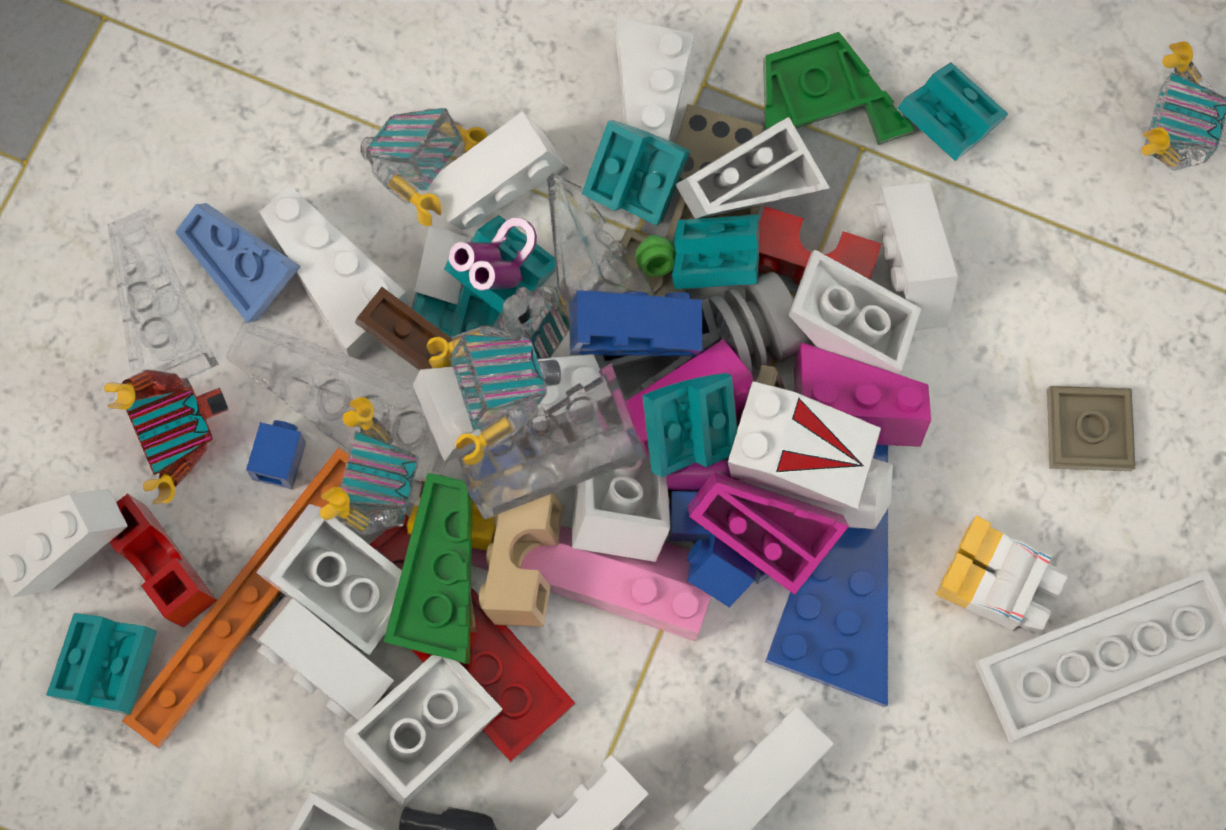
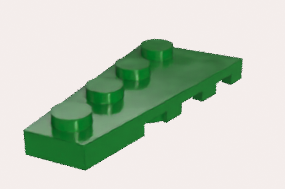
M427 473L383 642L470 664L473 484Z

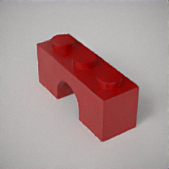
M765 206L760 220L758 272L762 274L775 272L776 274L793 278V281L800 285L811 252L806 250L800 241L799 234L804 218ZM843 231L837 247L832 252L824 255L871 280L882 243Z
M127 493L116 502L127 527L109 543L116 553L127 559L143 577L145 582L141 587L162 616L184 628L214 604L217 599L150 509Z

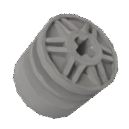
M768 272L759 276L757 284L745 285L746 301L734 288L725 290L724 299L717 294L708 297L720 337L715 344L724 339L750 372L752 371V366L760 370L762 365H767L766 349L776 361L781 362L797 355L801 342L807 344L806 334L789 316L794 300L782 279L775 272Z

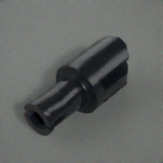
M405 806L399 822V830H497L490 816L448 807L442 814L410 809V807Z

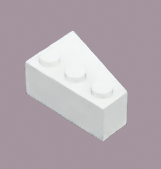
M521 112L438 172L434 178L427 180L431 182L425 183H430L427 187L429 193L439 198L441 211L447 221L462 230L476 226L490 213L568 170L569 167L546 132Z
M930 182L882 187L880 203L874 205V221L876 228H881L883 254L888 264L892 291L894 294L921 308L915 330L948 326L958 274Z
M103 489L68 494L0 516V574L12 598L54 589L127 527L110 490Z

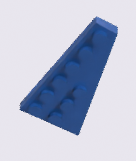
M876 445L873 459L888 463V445ZM888 509L875 529L848 527L794 595L789 592L765 660L768 664L882 707L888 706Z

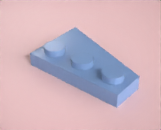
M207 203L195 204L175 232L247 323L260 319L301 267Z

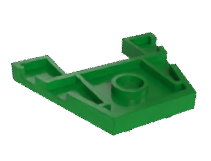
M840 32L765 55L763 59L765 130L788 117L797 129L862 107L865 108L878 145L910 135L914 128L908 118L904 119L893 105L894 101L886 91H882L869 75L870 70Z

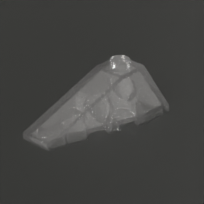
M552 173L547 178L557 288L564 301L566 313L570 316V303L577 290L609 293L646 292L648 296H656L641 268H635L633 271L624 259L623 255L628 250L623 243L615 240L608 232L603 230L602 227L606 220L592 200L581 194L583 188Z

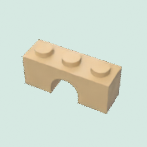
M503 488L501 503L495 506L494 525L496 531L494 542L490 543L487 548L486 560L489 570L487 581L480 588L479 603L484 613L496 625L544 627L551 586L539 570L521 569L524 557L532 549L539 546H558L564 506L552 489Z

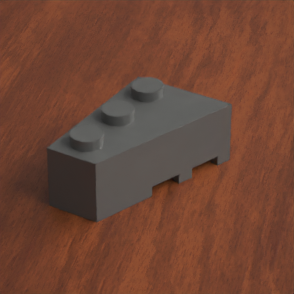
M708 298L702 300V351L699 354L710 348L720 339ZM594 355L610 392L602 402L606 418L618 411L617 406L695 357Z

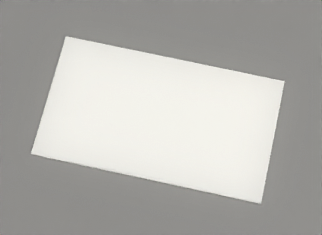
M432 225L429 226L414 292L457 305L462 283L446 272L444 267L449 259L451 247L459 242H471V238Z

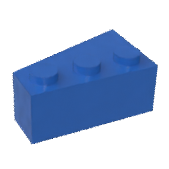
M577 290L570 303V355L696 357L702 351V300L690 299L689 293L672 292L666 293L665 297L648 296L646 292L609 293Z

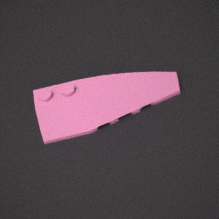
M561 527L558 546H539L532 549L524 557L521 569L539 570L550 584V592L692 641H696L711 598L710 595L687 581L690 566L687 557L690 550L664 542L656 562L574 549L572 548V528ZM472 548L471 565L488 571L487 551Z

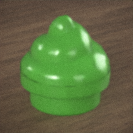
M650 235L642 241L636 250L637 265L648 276L660 277L666 275L674 268L675 246L665 237Z

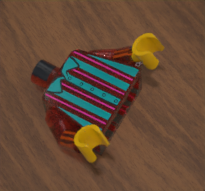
M146 369L125 379L122 383H106L104 391L117 392L116 401L108 404V408L127 411L153 475L160 473L159 479H148L143 483V490L153 491L158 487L159 495L152 501V504H165L172 501L175 496V487L192 471L207 451L208 443L213 440L206 419L226 412L229 408L220 387L196 396L188 378H180L175 373Z

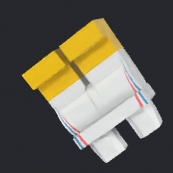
M976 515L968 525L935 595L991 621L1000 623L1001 626L1011 631L1020 626L1026 630L1040 633L1050 617L1051 610L1031 600L1036 590L1056 599L1062 591L1068 576L1055 566L1049 564L1052 556L1042 551L1038 552L1030 545L1015 540L990 527V522Z

